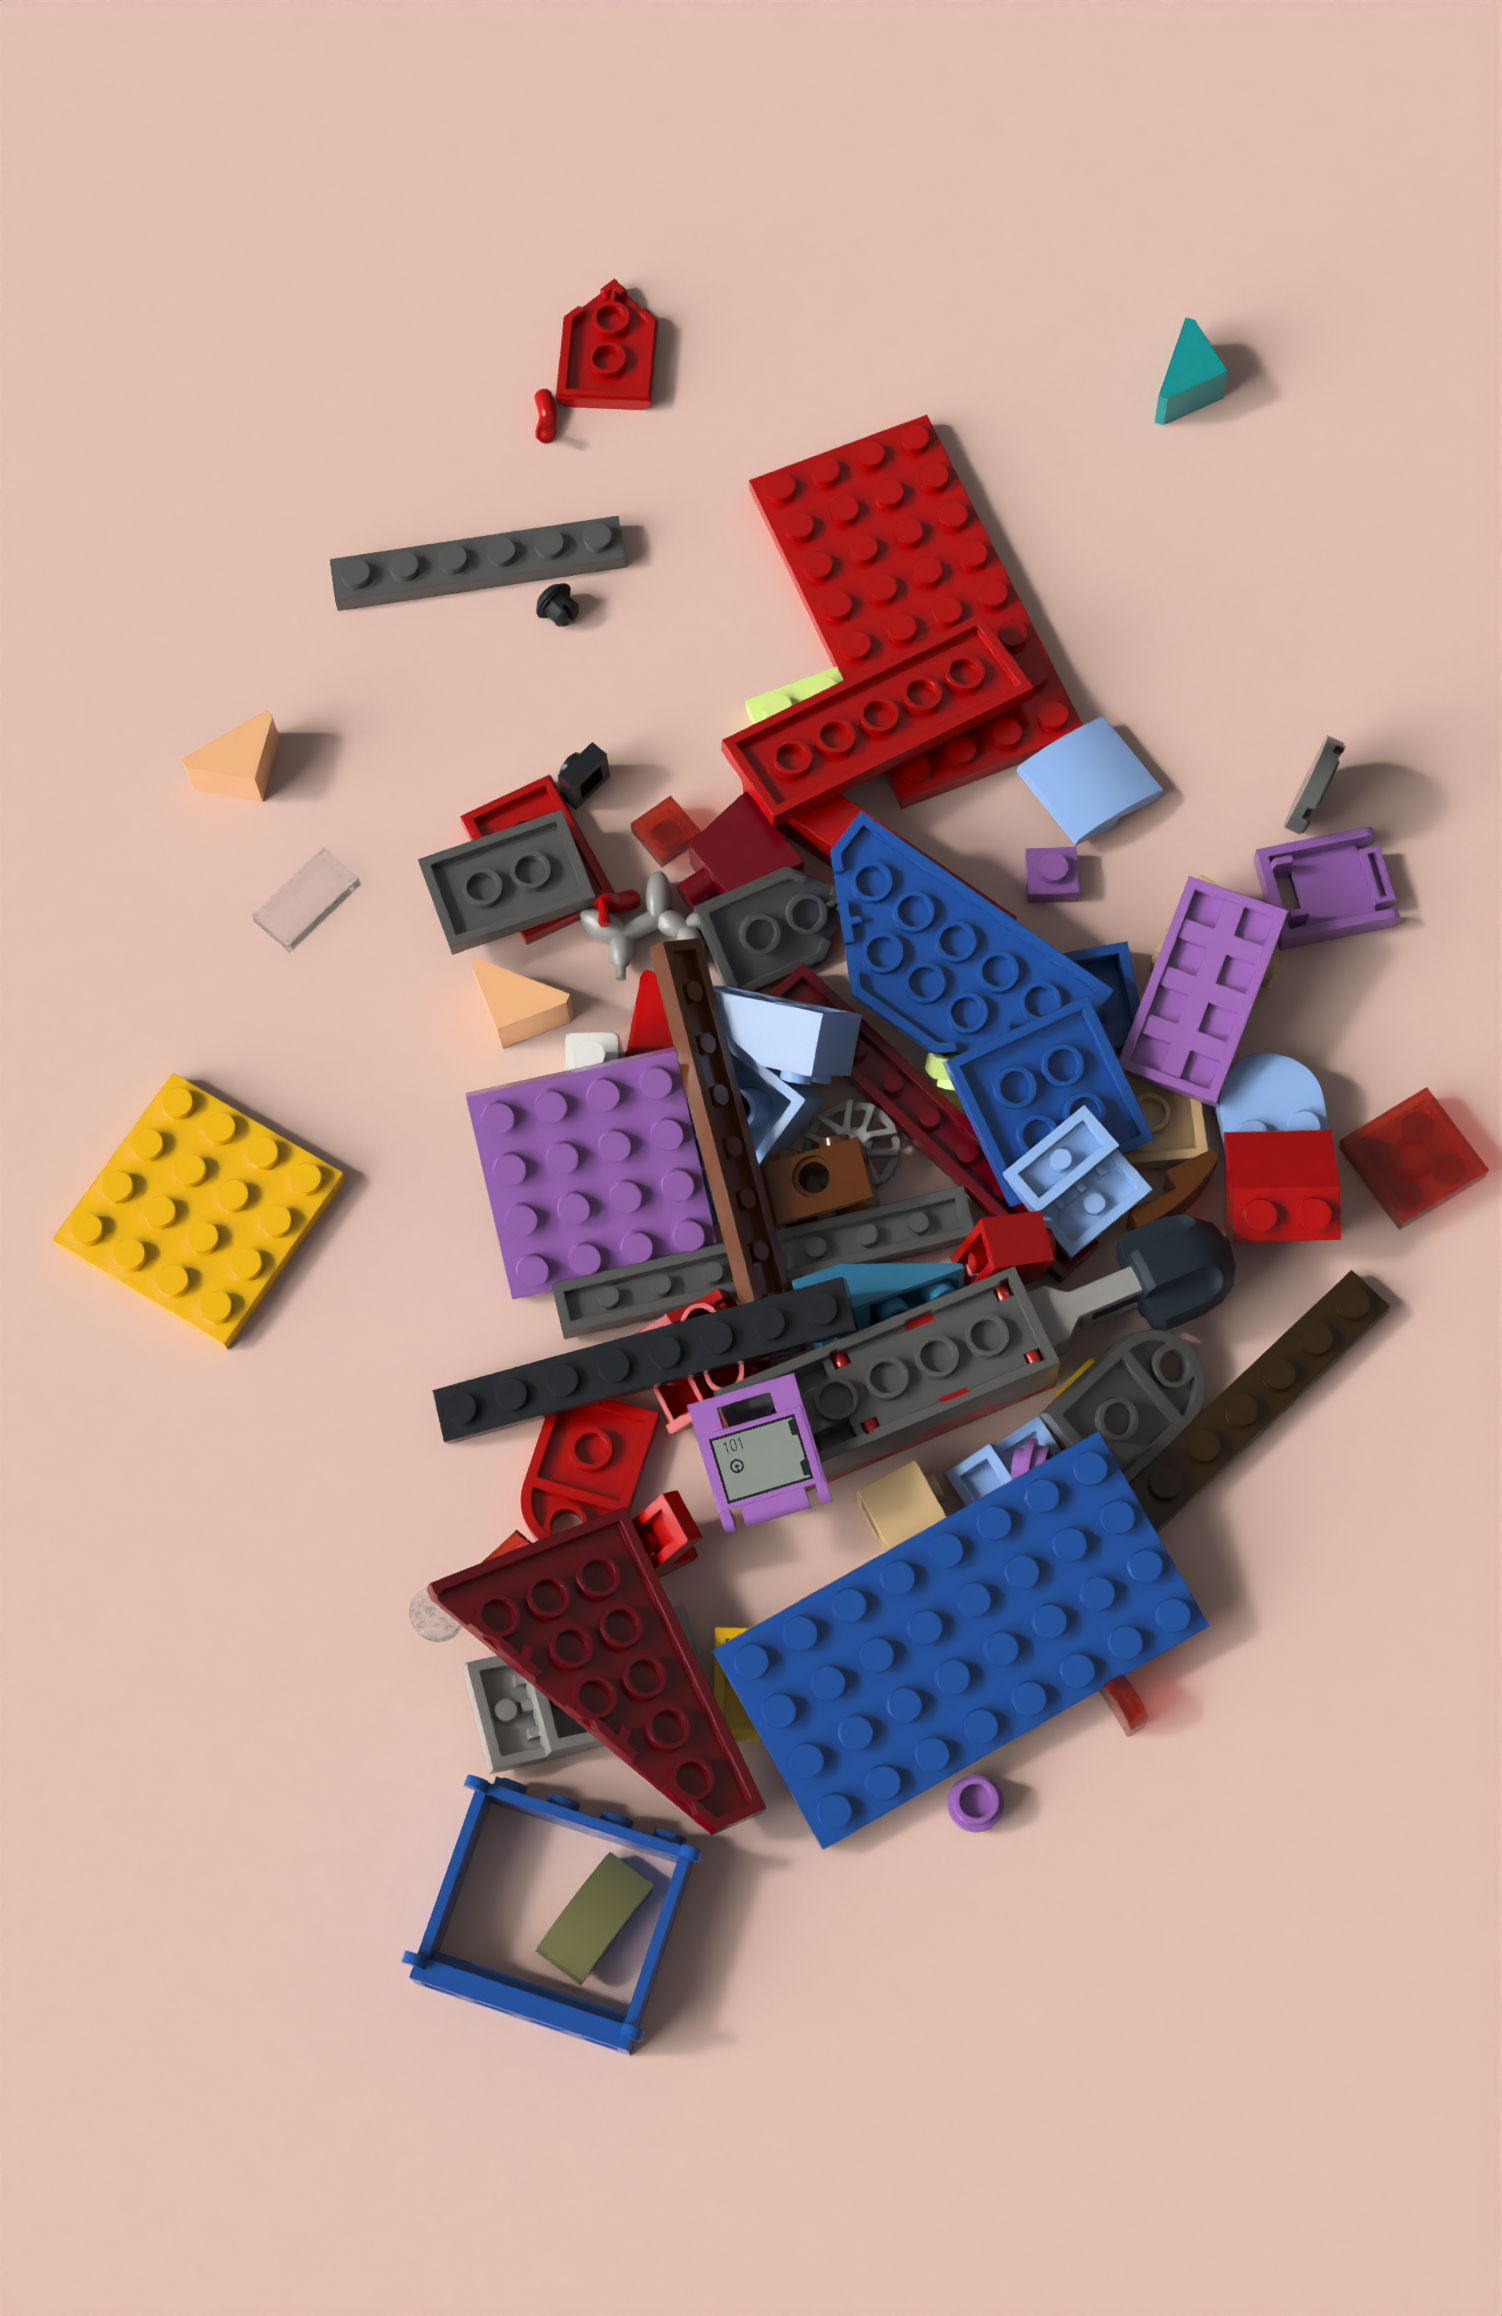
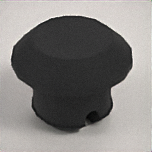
M554 584L542 592L537 600L536 614L539 618L549 617L558 627L567 626L569 624L568 618L572 621L576 619L579 614V605L570 597L571 587L569 584Z

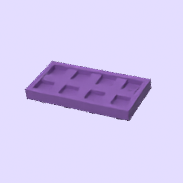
M1191 876L1188 877L1118 1060L1125 1075L1213 1107L1216 1106L1285 923L1288 910Z

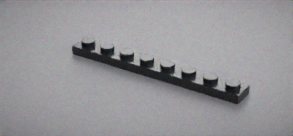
M842 1276L432 1391L443 1441L452 1444L853 1334L859 1331L847 1279Z

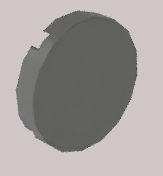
M1328 735L1326 736L1299 788L1284 823V828L1300 835L1305 833L1310 825V821L1306 820V816L1309 817L1312 810L1314 811L1317 806H1320L1340 763L1338 759L1345 750L1346 746H1344L1343 742Z

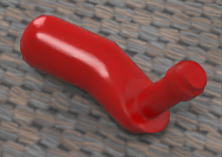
M540 389L534 395L539 413L535 437L540 442L548 444L556 435L557 408L552 392L548 389Z
M633 889L617 893H600L593 901V906L598 909L599 913L598 924L600 927H608L611 923L609 912L615 914L636 909L641 903L640 894Z

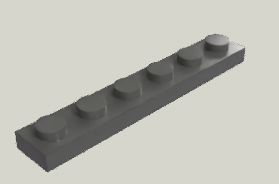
M619 516L334 558L330 559L335 603L337 610L342 611L625 568L626 559Z

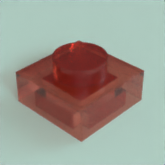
M671 795L630 823L633 835L661 868L687 851L691 841L701 833V830Z

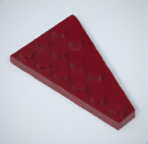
M626 1507L429 1583L427 1592L430 1599L708 1833L711 1835L719 1833L760 1815L767 1809Z

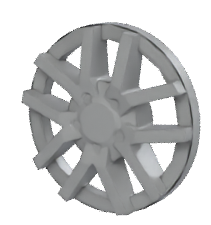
M847 1099V1102L833 1105L815 1116L816 1119L804 1134L803 1152L812 1150L813 1143L819 1146V1142L824 1138L816 1134L822 1125H825L835 1132V1135L847 1134L850 1136V1139L854 1137L860 1139L867 1149L877 1190L891 1179L901 1158V1140L895 1124L884 1111L871 1103ZM854 1111L866 1112L860 1128L852 1127ZM845 1112L842 1127L830 1120L833 1116ZM875 1116L885 1124L886 1129L870 1131ZM891 1138L892 1149H874L873 1142ZM890 1159L884 1172L879 1176L871 1160ZM819 1171L812 1174L817 1181L816 1183L825 1189L829 1183L830 1174L825 1178Z

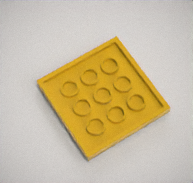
M172 1073L55 1234L52 1241L58 1248L228 1350L344 1184L346 1178L340 1170Z

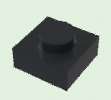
M593 742L581 753L575 752L570 755L562 764L557 775L562 797L575 810L610 778L607 753Z

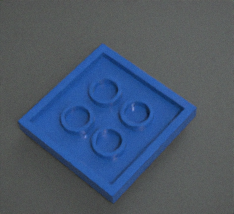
M1088 995L942 1062L1009 1207L1020 1204L1022 1201L1002 1175L1003 1172L1083 1105L1088 1108L1119 1144L1118 1150L1122 1155L1155 1139Z

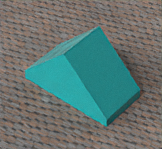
M1185 317L1158 396L1154 423L1165 425L1223 399L1228 370L1194 319Z

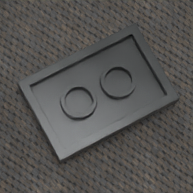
M562 810L418 859L452 955L592 907L593 901L596 899Z

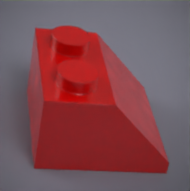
M1331 1130L1224 1132L1225 1237L1232 1242L1341 1240L1340 1181Z

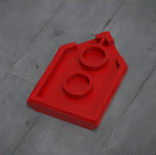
M615 278L600 289L598 296L583 307L577 306L563 318L556 402L565 407L644 410L651 406L658 320L646 308L642 309L627 295V290Z

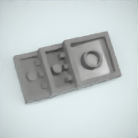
M685 1605L673 1607L702 1669ZM494 1656L465 1663L463 1673L489 1775L605 1746L500 1657Z

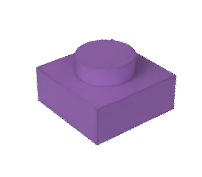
M1077 847L1026 848L1027 903L1078 902Z

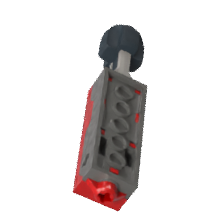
M1189 1215L1162 1217L1120 1236L1116 1254L1121 1267L1120 1271L1073 1291L1064 1292L1042 1286L1027 1293L1014 1266L716 1390L713 1394L714 1397L795 1373L827 1483L1056 1387L1060 1366L1058 1357L1067 1353L1076 1333L1135 1308L1138 1309L1142 1317L1146 1318L1151 1328L1155 1330L1167 1331L1203 1316L1221 1304L1233 1287L1236 1263L1229 1240L1212 1222ZM770 1392L718 1407L725 1429L776 1414ZM816 1484L806 1486V1491L815 1489Z

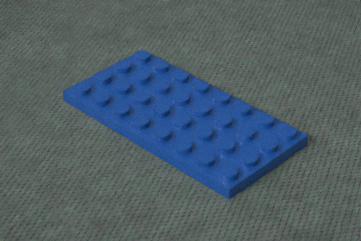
M1098 1431L716 1647L712 1652L818 1844L824 1850L1209 1627V1624Z

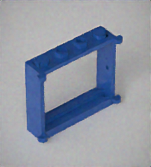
M468 1774L464 1787L475 1791L419 1951L414 1953L405 1950L401 1961L413 1966L409 1978L417 1985L631 2056L635 2041L642 2043L645 2030L641 2029L640 2026L694 1862L701 1863L704 1852L693 1846L685 1845L687 1838L668 1830L655 1828L653 1836L631 1829L634 1822L622 1815L602 1811L600 1818L578 1812L580 1804L572 1799L549 1793L547 1800L544 1801L525 1795L528 1787L517 1781L496 1776L494 1783L491 1784L483 1778ZM491 1803L676 1863L627 2014L439 1952Z

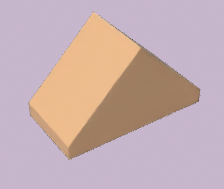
M266 710L181 759L193 788L199 791L263 802L280 743L273 717Z
M478 958L475 959L472 969L476 985L502 1049L571 1022L574 1011L569 993Z

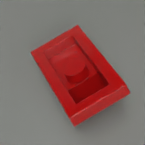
M678 1490L662 1493L632 1520L659 1579L689 1564L698 1557V1553L693 1545L702 1539L703 1536Z

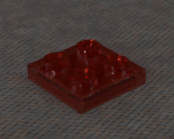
M1427 1087L1345 1136L1338 1145L1343 1155L1399 1230L1482 1180L1489 1171Z

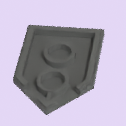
M788 866L693 907L696 919L723 985L753 992L787 978L802 963L807 967H812L825 961L833 943V935L840 921L835 886Z

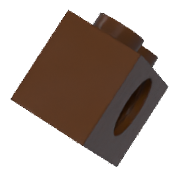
M847 1134L831 1136L819 1142L820 1148L800 1153L798 1149L783 1150L769 1156V1163L759 1165L775 1230L881 1205L867 1149L858 1137L850 1139V1136ZM817 1171L829 1172L830 1180L824 1190L818 1193L807 1192V1180L813 1173Z

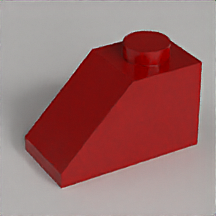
M1041 1210L981 1218L951 1256V1262L963 1265L964 1287L1014 1266L1023 1285L1038 1280L1055 1261L1056 1241L1052 1230L1045 1226Z

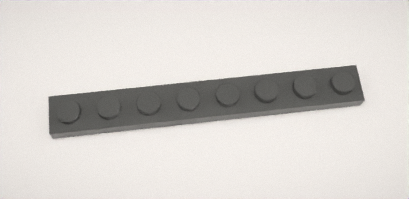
M960 1186L776 1230L791 1286L792 1280L837 1264H881L961 1245L975 1226L964 1187ZM724 1243L700 1248L693 1252H683L645 1261L640 1264H633L551 1284L564 1340L661 1317L693 1303L717 1289L727 1290L733 1299L738 1298Z

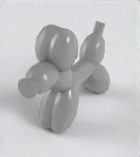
M661 871L654 872L648 881L646 889V907L648 911L623 924L618 918L609 913L611 923L608 927L604 928L598 924L599 913L597 908H586L580 913L581 924L586 932L596 940L609 944L608 954L611 963L616 967V980L618 981L626 980V967L630 965L634 955L633 942L657 929L670 937L677 938V940L701 938L706 955L705 941L695 913L693 912L685 918L681 913L671 910L670 883L665 873Z

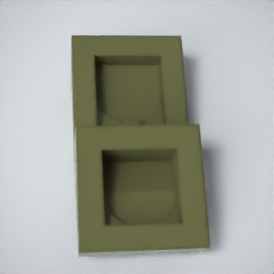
M609 1852L562 1911L537 1946L536 1952L579 1985H582L614 1946L619 1933L650 1897L655 1885L613 1853Z

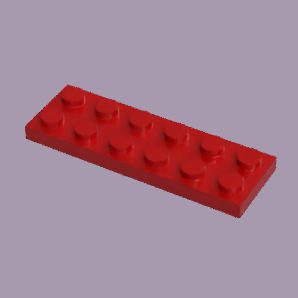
M979 614L723 739L721 751L768 821L775 827L1032 699L1034 687L983 616Z

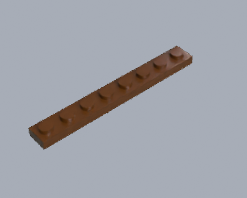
M701 938L661 942L649 947L674 1049L677 1052L678 1064L739 1303L741 1305L791 1291ZM806 1347L758 1359L754 1362L757 1363L806 1350Z

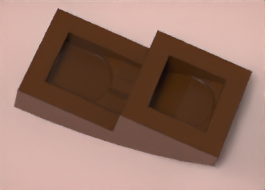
M1213 1148L1168 1169L1162 1187L1165 1194L1131 1209L1126 1224L1127 1231L1129 1232L1162 1217L1182 1215L1198 1199L1212 1179L1219 1159L1215 1149Z

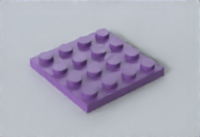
M674 1047L465 1093L512 1300L553 1291L551 1286L553 1283L717 1245L677 1052Z

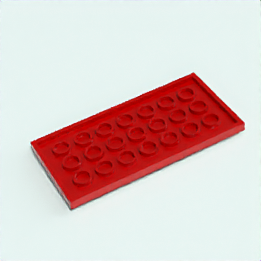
M928 415L749 480V489L828 657L833 667H838L843 680L981 614L1034 687L1032 699L885 771L886 779L901 809L1019 765L1049 744L1083 726Z

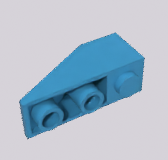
M961 1263L837 1264L792 1280V1290L843 1276L847 1279L860 1331L963 1288L964 1267ZM846 1336L816 1343L812 1346L817 1349Z

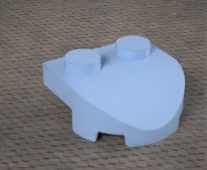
M1253 1054L1233 1063L1228 1071L1216 1106H1212L1213 1115H1217L1223 1152L1224 1132L1329 1130L1324 1096L1318 1080L1303 1064L1280 1054Z

